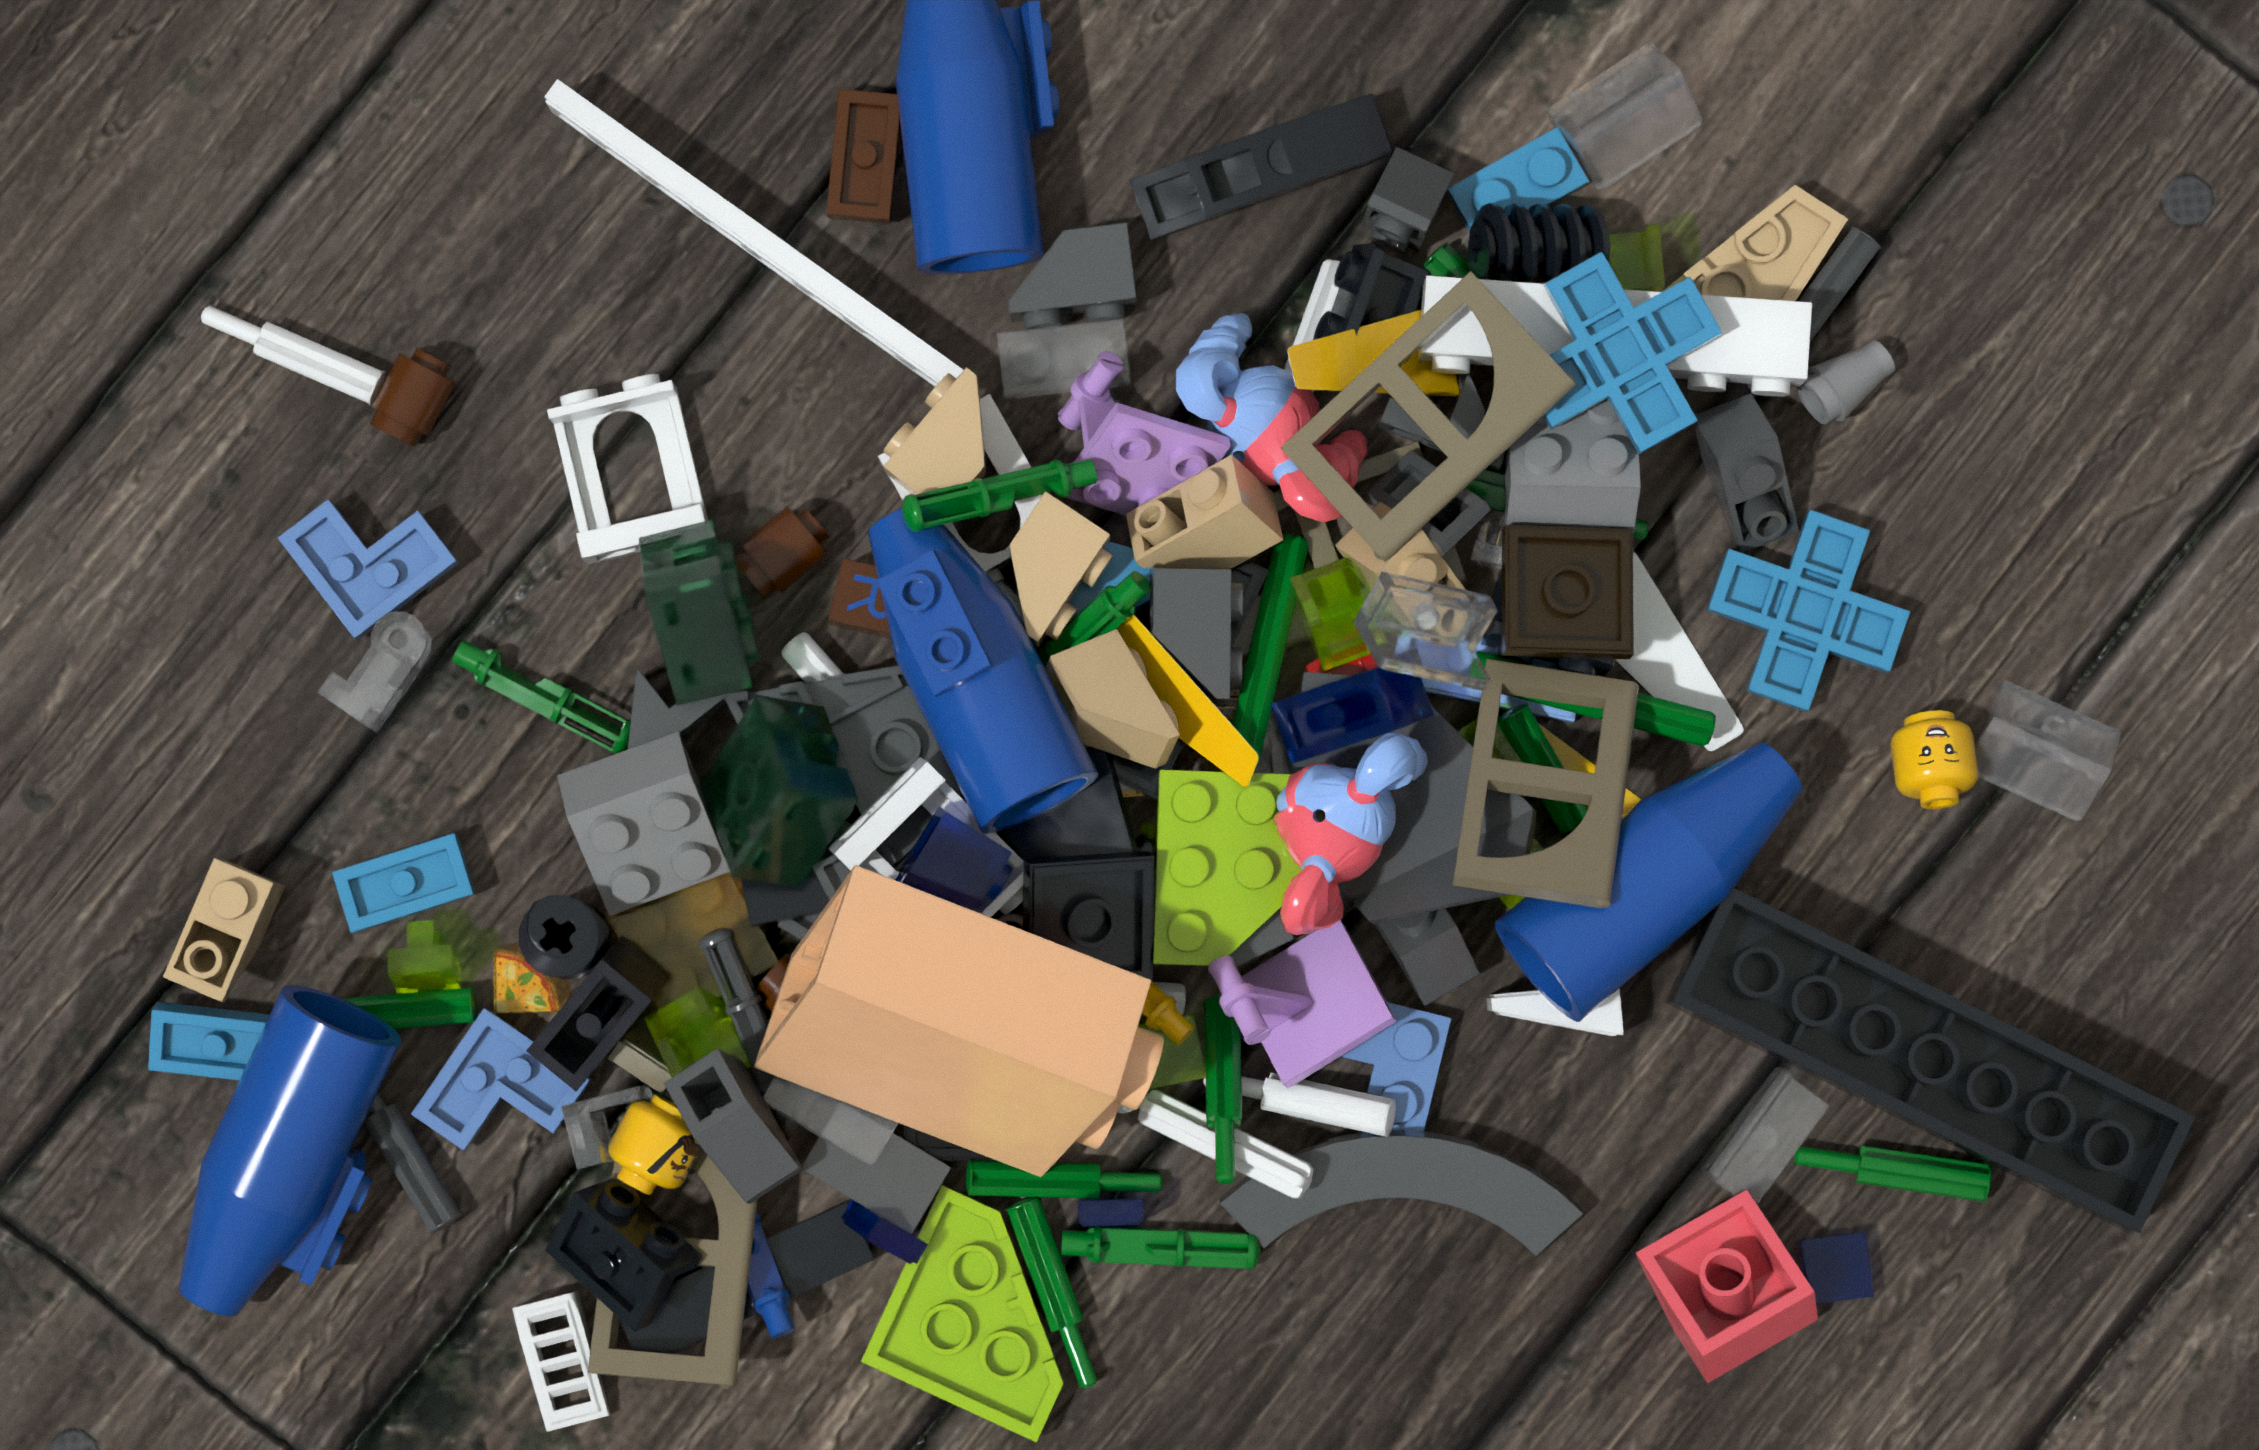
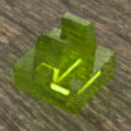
M434 920L408 922L407 948L387 949L388 975L397 994L460 989L461 965L452 944L440 945L439 931H435Z

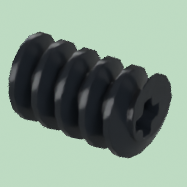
M1496 203L1485 204L1476 213L1470 229L1467 250L1468 271H1471L1478 279L1485 280L1488 275V268L1492 266L1495 280L1509 281L1513 267H1516L1520 282L1533 283L1537 267H1540L1542 280L1546 283L1560 275L1561 267L1566 272L1600 252L1604 254L1609 263L1610 241L1605 219L1600 210L1591 204L1579 206L1576 210L1568 204L1554 206L1552 210L1545 204L1532 205L1528 210L1525 206L1516 203L1507 205L1504 209Z
M549 895L535 901L531 909L524 915L519 928V947L524 959L537 972L560 979H579L588 975L608 952L610 947L609 928L606 924L605 916L594 905L566 895ZM559 925L576 929L569 937L570 943L573 946L571 950L557 948L553 945L560 939V934L556 929Z

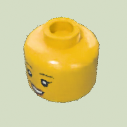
M1936 710L1913 714L1906 717L1904 727L1898 729L1892 736L1890 745L1897 789L1904 796L1919 799L1922 808L1943 809L1955 806L1959 803V795L1970 790L1978 781L1979 775L1973 733L1966 723L1955 720L1954 713Z

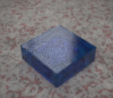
M1143 1198L1078 1200L1079 1224H1082V1227L1140 1225V1221H1143Z
M851 1200L841 1217L846 1226L863 1238L909 1264H912V1262L917 1264L928 1246L927 1243L914 1234L911 1235L854 1200Z
M1866 1232L1799 1239L1803 1274L1815 1291L1816 1303L1874 1297Z

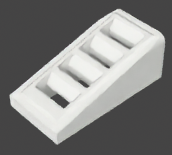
M1620 988L1580 1022L1573 1021L1565 1016L1539 990L1489 994L1490 997L1486 998L1487 1010L1493 1011L1497 1015L1608 1036H1623Z
M579 1290L512 1308L546 1431L609 1416L610 1412L601 1376L588 1373L591 1337ZM567 1315L570 1327L537 1335L535 1322ZM574 1340L576 1352L543 1359L541 1347ZM581 1364L584 1376L550 1385L547 1372ZM588 1389L591 1401L556 1410L553 1397Z

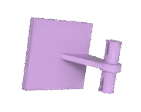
M1104 351L1099 354L1098 359L1088 373H1080L1071 385L1072 396L1058 412V419L1063 426L1075 431L1082 428L1084 448L1074 462L1091 459L1097 474L1096 484L1075 488L1065 498L1126 516V513L1221 461L1231 447L1230 437L1117 402L1115 404L1110 395L1109 386L1118 373L1122 371L1123 363L1115 354Z
M1341 919L1331 927L1312 932L1243 976L1240 975L1231 956L1220 957L1214 960L1208 967L1209 973L1213 976L1222 994L1219 1004L1224 1014L1228 1017H1234L1247 1044L1262 1043L1283 1085L1287 1089L1397 1022Z

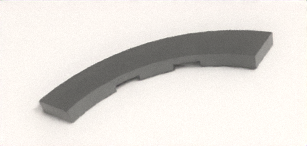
M1391 1130L1388 1137L1367 1132L1336 1136L1327 1139L1328 1142L1291 1154L1310 1163L1314 1169L1312 1182L1308 1190L1299 1199L1290 1198L1248 1176L1244 1177L1219 1197L1220 1204L1249 1234H1254L1258 1238L1263 1248L1284 1232L1306 1219L1336 1207L1373 1199H1419L1457 1207L1499 1226L1518 1239L1535 1256L1583 1215L1582 1207L1558 1185L1517 1159L1514 1161L1500 1153L1479 1146V1143L1440 1133L1411 1130Z

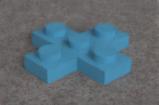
M1600 252L1545 283L1544 288L1574 340L1572 343L1550 354V356L1565 373H1569L1574 377V382L1576 383L1572 390L1543 415L1550 430L1607 399L1637 453L1640 455L1698 421L1667 367L1668 364L1722 334L1721 329L1691 277L1633 307L1604 254Z
M1809 510L1804 518L1787 569L1731 549L1726 551L1706 611L1766 632L1745 692L1806 713L1810 709L1828 654L1883 673L1890 672L1910 611L1850 591L1870 530Z

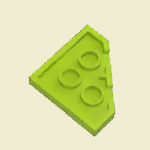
M1159 770L1153 964L1209 966L1214 960L1232 954L1282 907L1283 894L1290 880L1301 871V868L1293 861L1289 854L1286 843L1277 833V826L1273 823L1274 814L1279 812L1276 805L1277 796L1285 787L1289 776L1292 774L1253 773L1250 784L1244 787L1225 772ZM1319 810L1316 813V819L1319 822L1325 819V812L1323 810Z
M941 1185L861 1362L1037 1443L1064 1381L1001 1211L945 1185Z

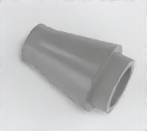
M1873 340L1859 349L1809 367L1807 380L1800 387H1797L1798 394L1808 412L1821 424H1828L1832 420L1841 422L1884 378L1895 371V364L1887 349L1877 340Z

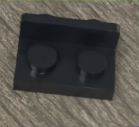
M614 1178L574 1193L545 1250L634 1332L651 1325L675 1277L696 1269L702 1258V1255L685 1240L683 1234L677 1228L667 1224L643 1203L635 1190Z

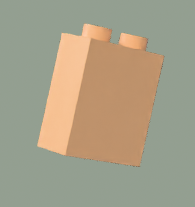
M855 865L791 954L753 1068L1042 1177L1074 1142L1097 1150L1107 1137L1120 1105L1132 1110H1136L1140 1106L1155 1076L1163 1050L1164 1038L1159 1034L1138 1027L1151 984L1150 979Z

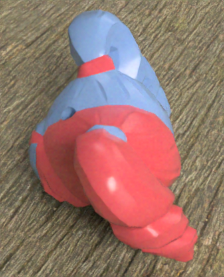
M1244 313L1232 314L1231 316L1226 315L1219 318L1211 329L1203 330L1197 341L1190 348L1189 355L1185 357L1176 370V392L1185 408L1198 417L1207 420L1205 430L1230 437L1231 447L1222 459L1232 454L1263 484L1267 486L1280 485L1284 500L1297 514L1323 523L1340 518L1341 514L1280 448L1320 411L1319 402L1311 390L1298 389L1295 386L1293 375L1289 371L1274 365L1248 368L1241 371L1238 358L1246 349L1245 343L1251 337L1252 325L1250 319ZM1347 430L1340 433L1338 437L1331 439L1329 444H1320L1319 442L1315 447L1350 486L1354 488L1361 465L1368 454L1366 445L1368 441L1361 431Z
M1386 733L1366 750L1357 769L1341 768L1325 763L1313 764L1289 776L1287 784L1277 796L1276 805L1279 812L1274 814L1273 823L1277 826V833L1286 843L1293 861L1301 868V871L1290 880L1283 894L1280 915L1286 932L1293 935L1310 934L1315 930L1331 927L1342 919L1344 906L1338 884L1360 877L1379 858L1383 844L1389 839L1394 829L1396 805L1390 790L1408 785L1412 780H1416L1422 775L1428 764L1427 753L1420 746L1418 740L1399 733ZM1319 810L1325 812V819L1322 822L1316 819V813Z

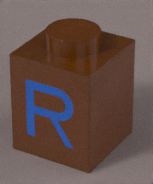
M842 558L828 621L834 627L891 639L881 590L876 582L878 576L875 565Z

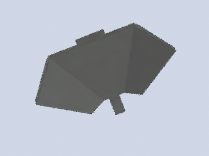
M1303 672L1292 774L1310 765L1323 763L1333 764L1341 768L1357 769L1366 750L1386 733H1399L1416 739L1427 753L1428 764L1424 773L1416 780H1412L1408 785L1390 790L1396 805V822L1392 834L1383 844L1379 858L1360 877L1338 884L1342 902L1349 897L1368 921L1377 923L1511 895L1453 886L1473 745L1405 679ZM1487 790L1477 856L1505 858L1530 854L1536 827V810L1521 795Z

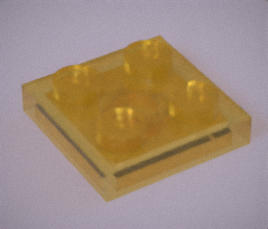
M730 872L611 916L608 913L605 914L618 939L623 935L672 976L653 999L667 1026L675 1024L722 997L705 954L698 947L699 940L706 933L718 928H731L734 931V940L751 980L773 968L779 961L761 927L750 926L746 901Z

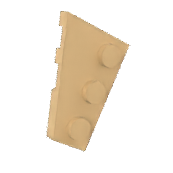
M1794 185L1737 230L1734 235L1687 270L1665 290L1691 277L1701 295L1796 301L1848 221V218Z

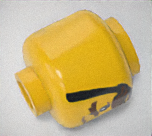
M657 1094L653 1095L650 1102L637 1100L631 1103L608 1145L609 1155L616 1163L622 1166L617 1178L648 1195L652 1194L656 1185L666 1189L680 1187L702 1149L693 1138L675 1103Z

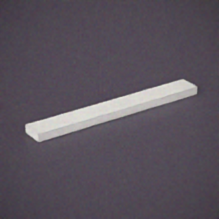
M557 79L544 96L549 109L557 117L934 387L948 373L957 379L964 371Z

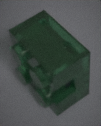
M714 519L640 537L639 546L644 592L677 706L753 687L749 663L759 661L760 655L754 634L756 628L747 595L743 596L739 581L740 570L732 540L719 541Z
M757 695L701 781L700 786L733 878L800 887L815 863L822 858L827 845L843 821L851 815L858 797L848 770L836 765L839 744L833 733L824 706Z

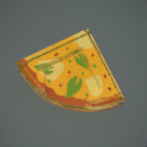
M494 949V1013L558 1012L560 1010L556 988L548 975L537 972L524 959L522 954L503 949Z

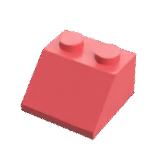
M1747 1189L1636 1252L1637 1259L1673 1331L1707 1384L1818 1320L1815 1291Z

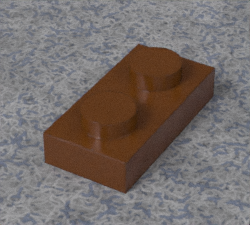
M846 89L838 90L826 211L827 218L891 224L900 134L897 94Z

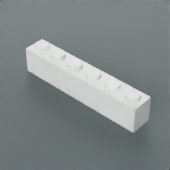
M1426 276L1423 284L1421 317L1463 278ZM1479 279L1549 355L1574 341L1544 288L1545 284ZM1623 289L1633 307L1661 293ZM1701 295L1722 334L1667 365L1673 378L1688 379L1687 389L1723 392L1726 391V382L1752 384V394L1789 396L1790 387H1800L1807 380L1812 303ZM1468 306L1429 340L1418 353V360L1432 361L1431 370L1439 373L1467 374L1470 373V364L1494 366L1491 348L1485 332Z

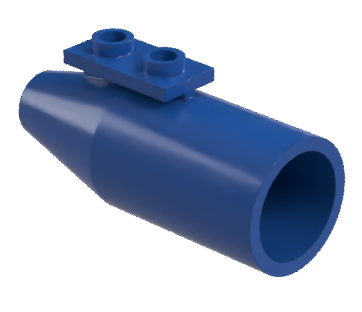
M906 0L895 81L917 269L919 272L927 274H966L1000 270L1037 261L1044 256L1031 139L1037 138L1054 126V119H1056L1059 111V95L1055 83L1049 81L1046 57L1049 56L1051 51L1052 36L1048 21L1041 18L1039 0L1027 1L1020 7L1000 8L997 0Z
M902 508L888 514L873 524L868 530V535L878 576L876 582L881 590L896 662L981 832L985 834L994 833L1028 821L1062 804L1093 783L1098 777V772L1010 599L945 525L923 529L918 533L912 532L903 519Z
M1760 742L1643 798L1622 815L1611 904L1608 908H1594L1524 897L1495 922V928L1500 940L1518 967L1540 993L1565 1016L1573 1021L1580 1022L1729 896L1802 793L1803 787L1798 776L1775 749L1764 742Z
M287 985L282 988L201 1162L179 1283V1292L187 1300L215 1314L236 1316L279 1264L299 1272L300 1281L311 1286L320 1267L329 1271L332 1269L346 1236L337 1232L347 1210L355 1214L359 1212L372 1182V1178L364 1175L366 1153L354 1149L352 1155L349 1152L401 1043L399 1034L386 1022L349 1001L317 989L298 985Z

